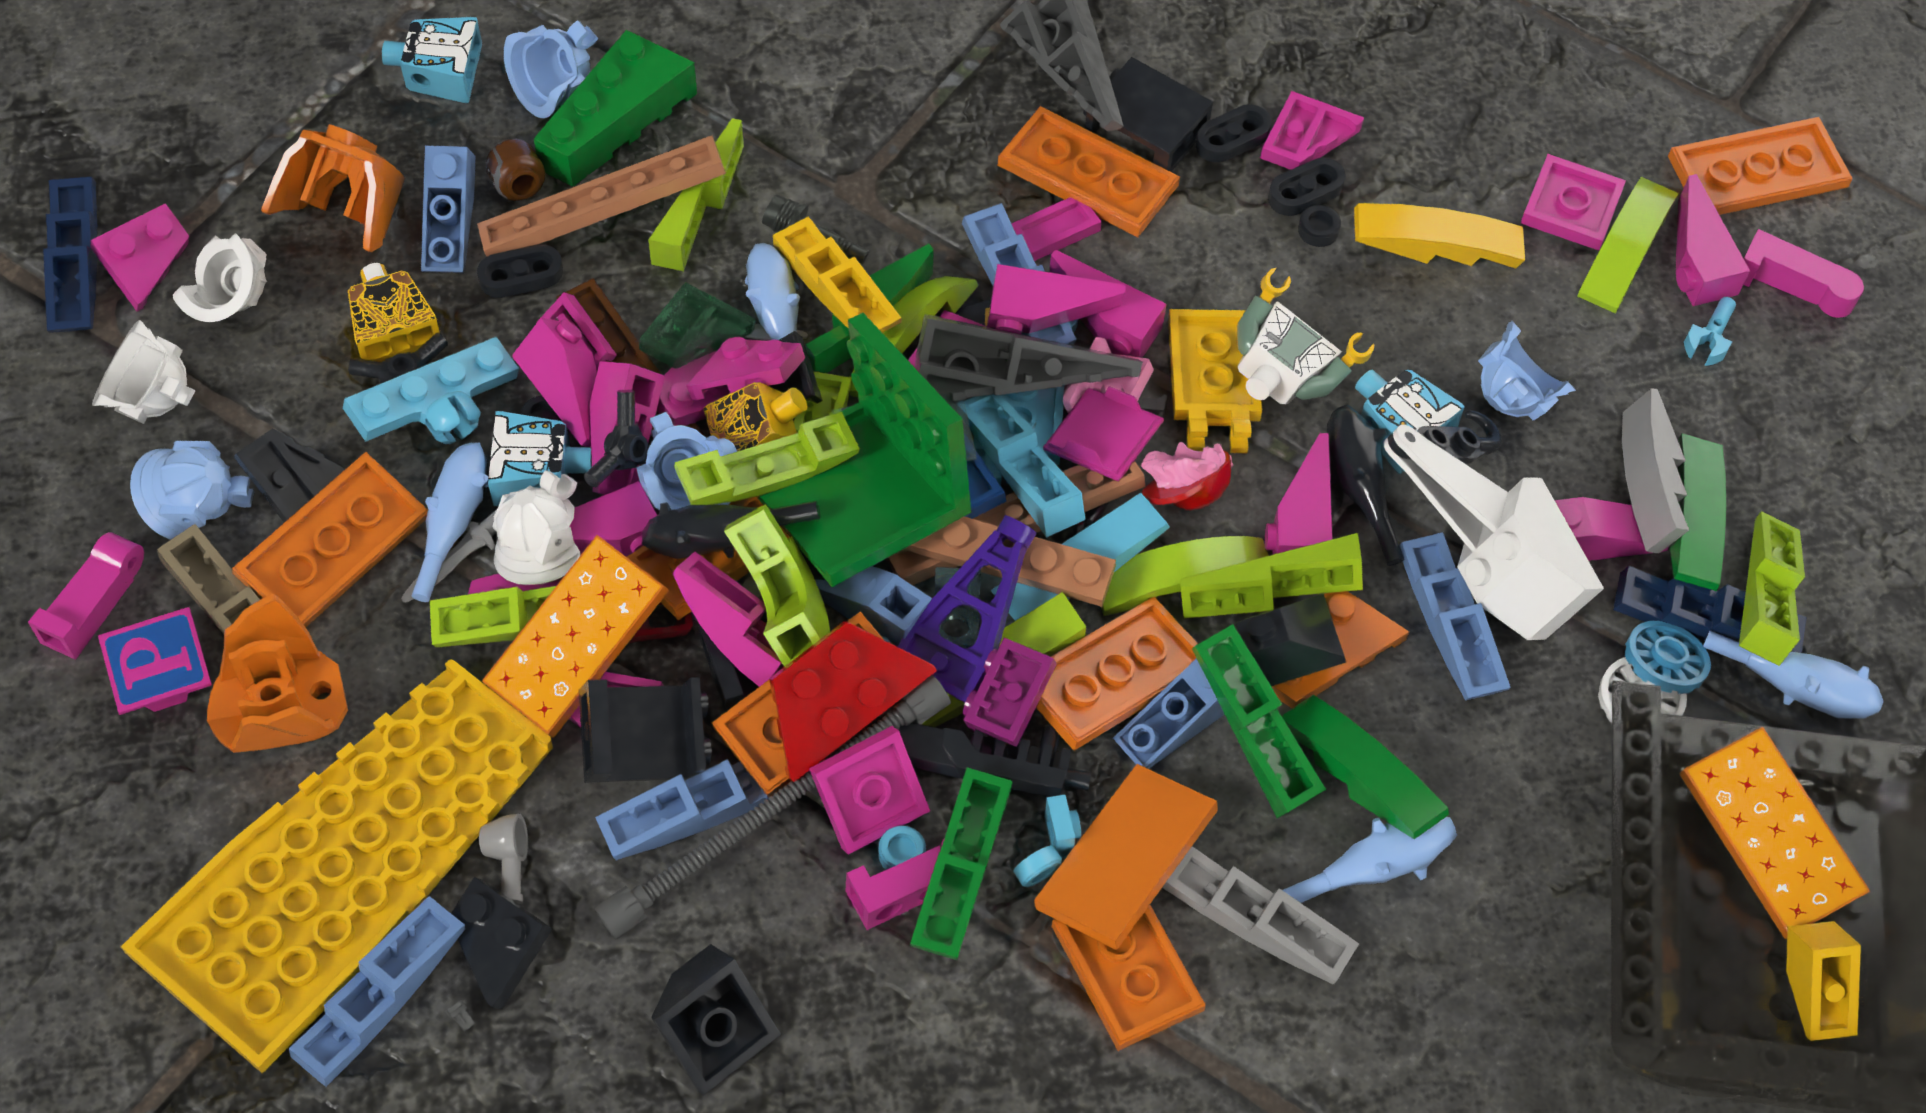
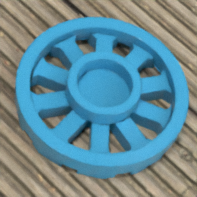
M1662 621L1641 623L1633 629L1625 644V658L1628 664L1633 665V672L1645 683L1650 681L1654 684V688L1669 693L1677 691L1678 694L1690 693L1694 689L1700 688L1711 669L1710 657L1703 644L1687 630Z

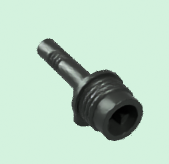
M776 194L766 208L762 224L777 233L806 218L809 206L805 203L799 205L798 202L792 201L790 198L786 199ZM814 223L826 239L832 237L848 259L855 257L861 266L864 264L869 250L847 239L844 240L840 235Z

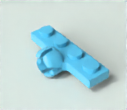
M494 337L344 399L343 410L365 442L411 422H421L427 426L437 441L443 444H453L456 440L449 431L453 429L460 439H464L478 427L481 411L471 398L516 379L519 367L498 338Z

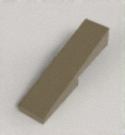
M196 524L157 549L161 563L223 635L225 629L234 623L244 609L260 600L249 586L246 587L233 575L231 567Z

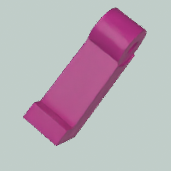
M1760 229L1757 230L1744 257L1750 272L1743 285L1749 287L1752 280L1756 279L1815 305L1818 304L1824 313L1832 317L1840 318L1850 315L1864 290L1863 281L1854 272Z
M112 532L102 535L94 545L90 557L46 611L39 608L28 621L40 644L76 660L134 581L133 578L144 560V548Z
M943 841L941 846L930 849L872 877L869 876L864 865L846 874L845 891L866 930L923 904Z

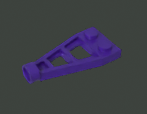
M1007 515L1004 516L997 530L984 541L931 599L906 638H902L897 646L933 664L937 671L932 675L940 682L946 693L964 703L972 690L978 691L986 675L984 664L989 653L993 649H999L1023 559L1037 534L1029 526ZM1007 539L1014 543V546L1006 547L1003 542ZM990 565L1001 571L1002 580L994 599L989 603H985L968 593V586L981 568ZM962 605H968L979 611L982 619L977 641L970 648H962L940 635L941 623L955 608Z

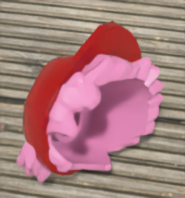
M1179 442L1174 456L1159 451L1149 452L1143 459L1141 467L1150 473L1154 480L1142 490V494L1152 505L1173 504L1176 507L1189 511L1205 508L1216 502L1230 484L1231 468L1234 465L1232 457L1218 443L1214 445V448L1207 446L1203 448V451H1194L1183 442Z

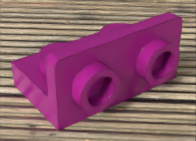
M1004 637L999 649H993L985 661L986 675L978 691L972 690L964 704L963 715H965L963 721L969 730L973 733L975 729L1017 747L1057 665L1055 659Z

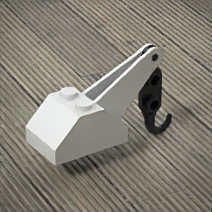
M1468 410L1465 413L1466 418L1475 421L1483 428L1486 437H1478L1468 427L1422 426L1416 431L1408 425L1398 426L1384 441V448L1388 455L1410 476L1463 540L1464 545L1457 567L1477 604L1481 603L1486 611L1525 639L1546 640L1604 589L1542 478H1523L1507 492L1466 465L1482 455L1496 452L1501 445V434L1488 417L1477 411Z

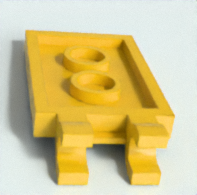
M1169 309L1168 329L1174 420H1187L1186 443L1187 447L1194 451H1203V448H1205L1208 426H1230V453H1248V438H1251L1252 433L1251 421L1260 422L1262 414L1261 400H1257L1249 395L1246 390L1248 378L1241 374L1237 367L1243 356L1238 350L1237 325L1246 310Z

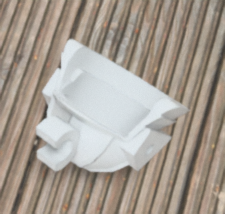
M237 233L230 239H220L215 235L204 246L197 257L195 268L197 285H182L174 292L173 299L188 316L204 322L220 321L236 312L256 306L263 292L264 285L268 282L265 279L264 273L267 254L251 239H240Z
M138 320L128 332L107 368L96 391L92 405L115 407L114 411L143 424L148 417L161 416L175 408L178 403L188 406L195 390L187 387L186 368L180 358L183 350L159 336L154 337L150 328L147 329L143 322Z
M545 470L540 479V488L530 485L517 492L502 495L499 507L493 516L494 523L492 527L497 531L498 537L495 545L494 565L497 572L504 579L522 585L548 583L565 576L580 557V551L574 543L572 530L569 527L574 519V506L568 498L574 493L577 482L568 475L562 474L561 478H559L552 472Z

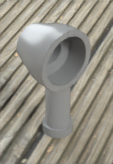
M510 814L483 825L479 832V845L484 856L502 861L501 893L520 905L523 903V895L521 894V862L526 859L528 852V832L523 816L521 814Z

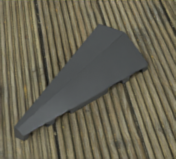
M1025 0L1000 23L1001 28L1017 41V44L1027 51L1036 60V63L1064 91L1072 95L1080 103L1079 105L1100 123L1103 129L1113 131L1124 126L1087 0H1042L1037 6Z
M924 314L915 368L945 400L957 401L965 400L969 397L1018 393L1062 387L1063 385L1074 383L1100 382L1104 379L1119 377L1140 376L1143 362L1139 359Z

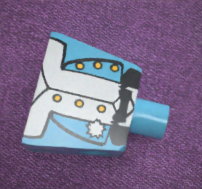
M476 17L414 20L410 23L406 42L384 41L382 62L384 65L401 66L406 88L410 91L469 103L482 48L478 20Z
M1372 369L1366 372L1355 386V389L1367 399L1361 416L1374 429L1384 428L1388 435L1381 441L1382 454L1399 474L1403 473L1404 470L1388 455L1384 448V441L1400 425H1408L1416 431L1422 426L1458 427L1465 408L1461 402L1412 370H1404L1387 383Z
M496 411L488 478L494 506H499L502 495L517 492L530 485L540 488V479L545 470L561 478L562 474L586 473L592 467L591 447H570L567 426L562 421Z

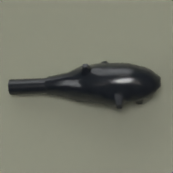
M1348 404L1341 406L1332 412L1327 423L1329 454L1335 468V472L1330 476V484H1339L1340 488L1362 509L1372 527H1374L1387 565L1399 564L1404 561V557L1388 513L1381 441L1388 434L1384 428L1374 429L1363 416Z
M817 501L775 509L769 508L779 526L820 519V509ZM667 502L661 503L659 515L650 519L642 532V545L657 554L675 559L688 558L694 552L704 555L723 551L727 558L734 557L735 548L724 532L726 525L757 508L711 504L689 505L671 510Z

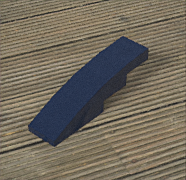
M92 177L49 180L50 214H46L48 248L43 249L47 331L54 333L93 329L97 256L90 247L91 240L97 237L96 182Z
M1627 566L1620 572L1613 610L1644 622L1662 621L1681 627L1700 640L1705 641L1709 631H1713L1739 642L1746 592L1728 584L1719 591H1714L1674 578L1668 582L1632 566ZM1797 614L1800 640L1791 652L1802 653L1807 617Z

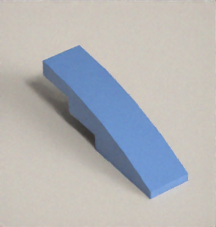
M1002 203L964 216L962 225L992 285L994 284L997 264L1045 272L1042 265L1036 266L1023 235H1016ZM1069 322L1032 333H1021L1022 335L1068 345L1075 343L1077 340Z
M1444 533L1401 542L1399 546L1404 557L1402 562L1416 599L1445 664L1465 701L1509 690L1511 687L1482 604L1474 603L1459 569L1455 568Z
M727 759L687 780L680 774L595 818L613 858L618 860L710 829L748 813L750 810H754L755 806L759 807L758 804H764L763 801L769 799L741 762L731 765Z
M430 896L426 898L358 962L360 972L324 1004L325 1015L289 1048L290 1057L327 1087L365 1049L410 999L463 933L465 924Z

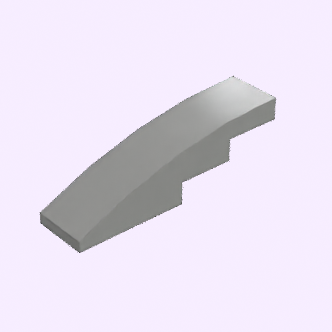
M1651 388L1623 412L1622 449L1625 477L1633 513L1646 552L1659 554L1689 531L1678 503L1687 496L1677 467L1686 460L1658 389Z
M1193 846L1162 887L1193 909L1244 940L1331 984L1337 982L1359 945L1358 942L1280 888L1272 893L1235 866L1227 871Z

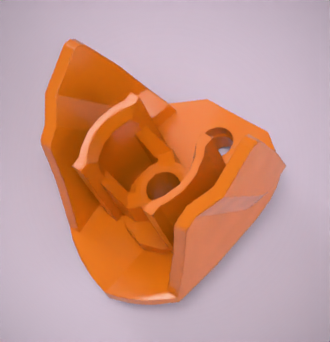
M331 124L328 125L326 133L303 129L298 141L285 151L261 211L271 215L283 210H300L308 204L326 211L334 187L349 177L352 192L343 215L365 225L363 249L373 252L383 245V239L386 236L405 177L391 163L376 153L377 145L355 133Z
M270 594L244 609L234 623L225 629L224 651L220 672L209 698L207 722L215 737L225 747L236 753L305 743L325 737L340 727L348 711L339 665L321 651H318L308 630L277 595ZM322 693H330L325 699H317Z

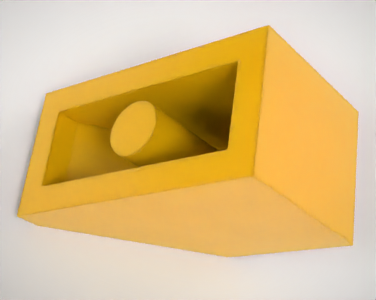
M1835 921L1788 926L1786 972L1805 1035L1810 1041L1858 1035L1861 945Z

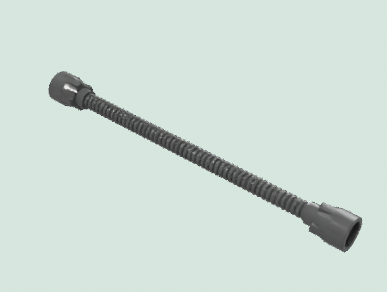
M931 675L901 698V702L893 707L894 710L888 713L887 717H882V721L878 720L877 724H872V727H868L867 731H862V734L860 733L857 737L852 738L853 741L849 740L847 742L848 745L844 744L843 748L839 747L838 752L834 751L833 755H828V758L890 726L899 729L900 726H907L914 720L918 725H921L951 704L948 694L940 682ZM810 770L794 783L789 782V786L785 785L783 789H779V793L775 792L773 796H769V800L765 799L763 801L764 804L760 803L758 804L759 807L755 806L753 808L754 811L750 810L748 811L749 814L745 813L743 815L744 818L740 817L738 818L739 821L735 820L733 824L728 825L729 828H724V832H718V835L713 836L714 839L710 838L708 842L703 843V846H698V850L694 849L693 853H688V857L684 856L683 861L681 859L678 860V864L674 863L673 868L668 867V871L664 870L662 872L663 875L658 874V878L654 877L652 879L653 882L648 881L647 885H638L631 891L625 886L594 907L598 917L615 940L647 918L644 911L653 905L652 901H655V897L659 898L661 896L660 893L665 894V890L669 891L671 889L670 886L675 887L676 883L679 884L681 882L680 879L685 880L686 875L690 876L691 872H696V868L700 869L701 865H706V861L710 862L711 857L716 858V854L720 855L722 853L721 850L726 851V847L730 848L732 846L731 843L736 844V840L740 841L742 839L741 836L746 837V833L750 834L752 830L757 829L756 826L760 827L762 823L767 822L766 819L770 820L772 816L777 815L776 812L780 813L782 809L787 808L786 805L789 806L797 800L796 798H801V794L805 795L806 790L809 792L811 787L815 788L816 785Z

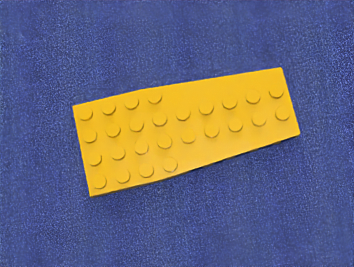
M448 660L445 663L446 670L427 686L421 683L409 693L411 699L392 715L386 712L373 723L375 729L356 745L349 742L337 752L338 759L321 774L317 775L313 772L298 785L300 791L283 805L277 802L232 839L121 946L125 954L262 1074L325 1011L324 1004L360 972L358 962L428 897L477 839L480 828L494 819L553 749L551 737L454 660Z

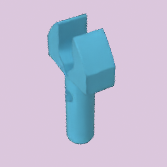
M1723 297L1720 299L1706 327L1701 328L1697 325H1692L1684 341L1685 350L1690 359L1695 353L1697 346L1705 344L1706 341L1710 342L1711 353L1705 366L1716 364L1724 359L1732 341L1725 339L1722 335L1736 307V302L1732 298Z

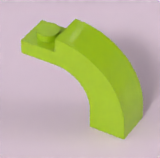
M765 504L726 525L724 532L758 586L767 612V624L763 634L785 667L830 632V625L820 591L801 551L792 537L787 539Z

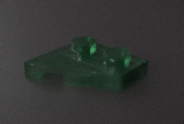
M685 282L639 339V350L677 369L718 350L729 338H743L752 334L755 330L756 319Z

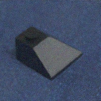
M1324 594L1236 622L1241 638L1271 686L1347 663Z
M712 944L671 974L651 1017L702 1096L781 1035L735 959Z

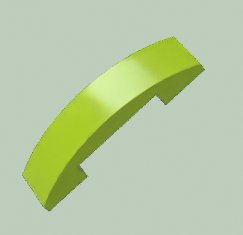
M1643 177L1639 179L1607 235L1577 297L1616 314L1632 284L1637 270L1660 227L1664 224L1679 193Z
M944 276L919 285L893 306L901 316L902 321L900 324L883 332V334L903 353L921 332L924 314L935 316L937 312H943L944 310L955 314L979 286L977 281L969 278ZM851 378L849 393L853 397H858V392Z
M839 412L802 423L799 432L724 456H720L718 450L710 451L677 461L674 464V468L691 505L721 504L756 497L804 481L858 454L859 446L843 413Z
M1250 536L1211 537L1171 544L1136 554L1113 573L1103 607H1101L1103 615L1129 611L1147 601L1148 598L1181 592V578L1269 556L1265 549L1263 538Z

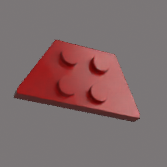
M843 621L769 678L773 701L776 703L778 715L776 720L779 736L782 738L787 765L785 770L788 778L795 782L809 771V768L821 762L937 671L935 666L847 621Z

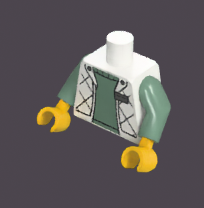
M1276 268L1270 269L1261 280V295L1259 297L1254 296L1237 325L1238 350L1243 355L1237 367L1239 372L1248 378L1246 390L1251 397L1257 400H1265L1268 396H1271L1278 403L1285 405L1296 397L1301 400L1325 397L1352 372L1350 367L1354 363L1363 364L1369 360L1374 350V344L1364 353L1355 351L1353 345L1363 335V333H1356L1349 339L1346 354L1340 359L1338 356L1342 352L1278 301L1274 306L1270 304L1273 298L1282 295L1291 283V278L1288 276L1281 288L1273 287L1270 283V276Z

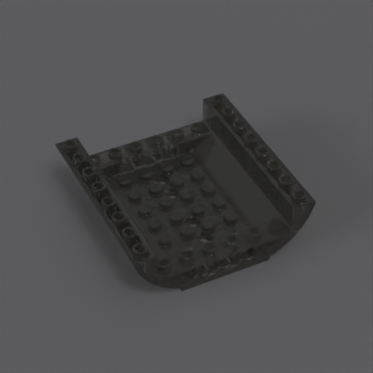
M1613 680L1611 1046L1614 1054L1624 1065L1655 1082L1682 1090V1094L1824 1113H1926V746L1662 714L1661 686ZM1761 727H1764L1870 890L1866 895L1815 922L1835 921L1861 945L1857 1036L1810 1041L1806 1037L1788 975L1774 972L1768 964L1769 955H1779L1787 960V939H1784L1679 774L1683 769ZM1780 1000L1786 1003L1791 1009L1792 1020L1783 1021L1777 1019L1769 1009V1001Z

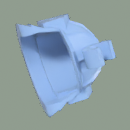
M577 20L569 27L567 32L561 29L547 30L544 25H541L527 33L518 32L506 37L504 64L509 82L521 104L538 118L549 117L559 106L564 104L590 73V56L586 49L598 40L590 27H584Z
M1511 321L1507 324L1502 340L1492 343L1478 360L1483 366L1481 388L1484 398L1496 411L1515 417L1529 416L1533 421L1545 414L1558 401V396L1568 395L1569 392L1576 390L1568 381L1562 382L1551 377L1527 355L1517 339L1521 330Z
M667 412L650 418V423L654 427V430L651 431L653 441L648 448L646 464L636 468L640 483L654 507L660 510V504L667 502L671 510L691 505L674 468L675 462L714 450H718L720 456L737 452V450L728 439H718L714 435L706 438L696 429L683 425L674 426ZM728 502V503H721V504H718V505H729L730 502Z
M175 441L173 449L149 451L136 462L131 474L130 489L134 505L144 522L156 533L171 540L194 524L198 528L205 526L206 520L216 519L225 514L231 504L244 508L251 507L254 490L249 489L250 478L246 476L231 477L229 472L230 466L224 463L220 458L221 453L210 441Z

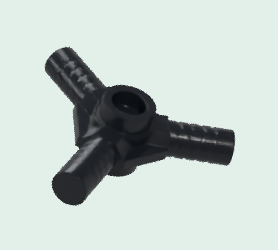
M435 333L417 351L396 354L385 359L383 362L351 358L348 365L349 375L377 378L380 383H384L427 365L448 346V342L441 334Z
M634 390L617 391V424L613 431L605 438L604 456L584 474L585 481L594 488L598 487L614 470H626L646 464L649 447L647 439L642 435L638 424L635 423Z

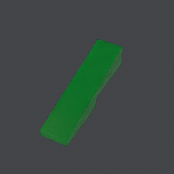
M1232 624L1194 646L1192 650L1276 818L1283 816L1326 790L1277 710L1282 703L1235 626Z
M967 767L910 946L954 960L958 959L1013 781Z

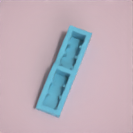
M1002 395L976 396L956 404L958 414L1046 538L1085 520L1082 492L1038 446L1036 431Z
M1139 493L1062 543V545L1115 559V572L1169 529L1170 526L1145 496ZM1017 583L1009 614L1016 621L1058 594ZM999 585L991 590L994 595H996Z

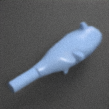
M766 243L755 244L746 264L747 276L745 284L748 285L746 296L750 299L761 326L771 340H779L793 331L797 332L800 296L796 293V290L799 288L793 280L790 262L773 246Z
M480 443L461 445L445 461L432 497L426 498L425 503L428 507L426 517L427 539L425 558L412 593V597L418 601L429 602L447 553L456 540L465 532L476 508L483 501L484 487H489V477L486 472L487 459Z
M1709 631L1703 645L1706 649L1746 664V667L1784 693L1783 703L1786 705H1790L1796 700L1836 718H1866L1879 713L1884 702L1878 686L1869 679V667L1864 665L1859 671H1856L1834 660L1811 654L1790 652L1780 666L1739 647V642L1713 631Z
M1445 817L1414 840L1391 824H1383L1380 818H1375L1372 820V832L1369 836L1353 844L1339 859L1323 870L1321 874L1283 889V891L1302 903L1330 890L1333 891L1352 885L1384 883L1410 872H1414L1420 880L1427 878V867L1456 838L1455 826L1450 817Z

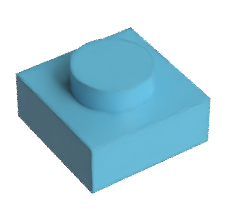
M1066 795L1047 797L1044 818L1050 844L1054 846L1061 858H1066L1074 848L1075 839L1081 838L1079 816L1077 810L1069 811Z

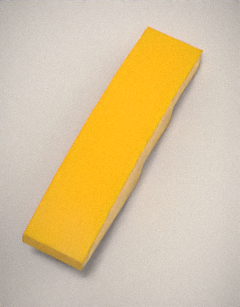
M1358 203L1354 207L1355 241L1426 264L1435 255L1472 266L1480 258H1484L1516 269L1525 261L1523 226L1482 215L1444 208Z
M809 216L773 234V245L790 262L791 268L815 296L847 328H849L848 319L862 312L882 333L901 323V316L855 257L848 259L832 237L826 239Z

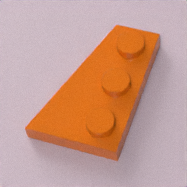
M1348 591L1325 593L1324 597L1347 663L1271 687L1281 702L1290 708H1294L1313 694L1316 696L1333 686L1340 677L1358 666L1362 668L1372 662L1376 655L1391 646L1394 648L1406 641L1409 631Z

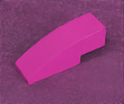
M696 552L677 566L673 575L686 603L700 626L717 648L739 671L760 687L784 667L763 634L766 623L761 620V617L765 613L766 608L761 599Z

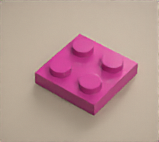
M1547 154L1521 224L1599 251L1626 180Z
M893 726L809 768L840 846L848 855L881 838L887 830L896 826H903L930 812L900 732Z

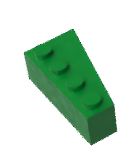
M626 30L535 136V150L545 168V173L574 187L613 157L612 152L622 144L628 143L630 145L641 137V130L656 119L661 122L672 113L673 106L683 99L687 102L697 95L695 62Z

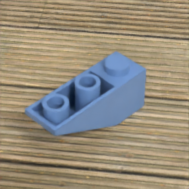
M425 146L422 272L464 273L475 188V155L468 147Z
M873 566L834 587H831L826 580H815L824 603L848 619H851L861 611L881 637L888 638L890 643L895 646L899 645L902 638H906L932 599L898 575Z
M1197 658L1113 737L1135 764L1150 769L1224 715Z

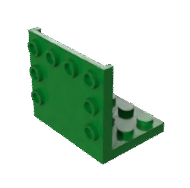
M863 312L848 319L850 340L847 341V348L853 359L855 372L851 373V378L858 392L859 402L841 411L859 446L858 454L804 481L756 496L763 505L766 504L768 508L773 509L813 501L818 502L820 519L781 527L789 537L794 539L799 549L831 587L972 513L963 419Z

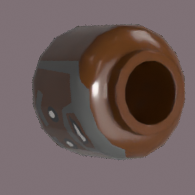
M505 140L497 144L487 156L486 172L498 194L505 199L512 201L526 200L534 196L542 188L545 181V168L534 148L524 140Z

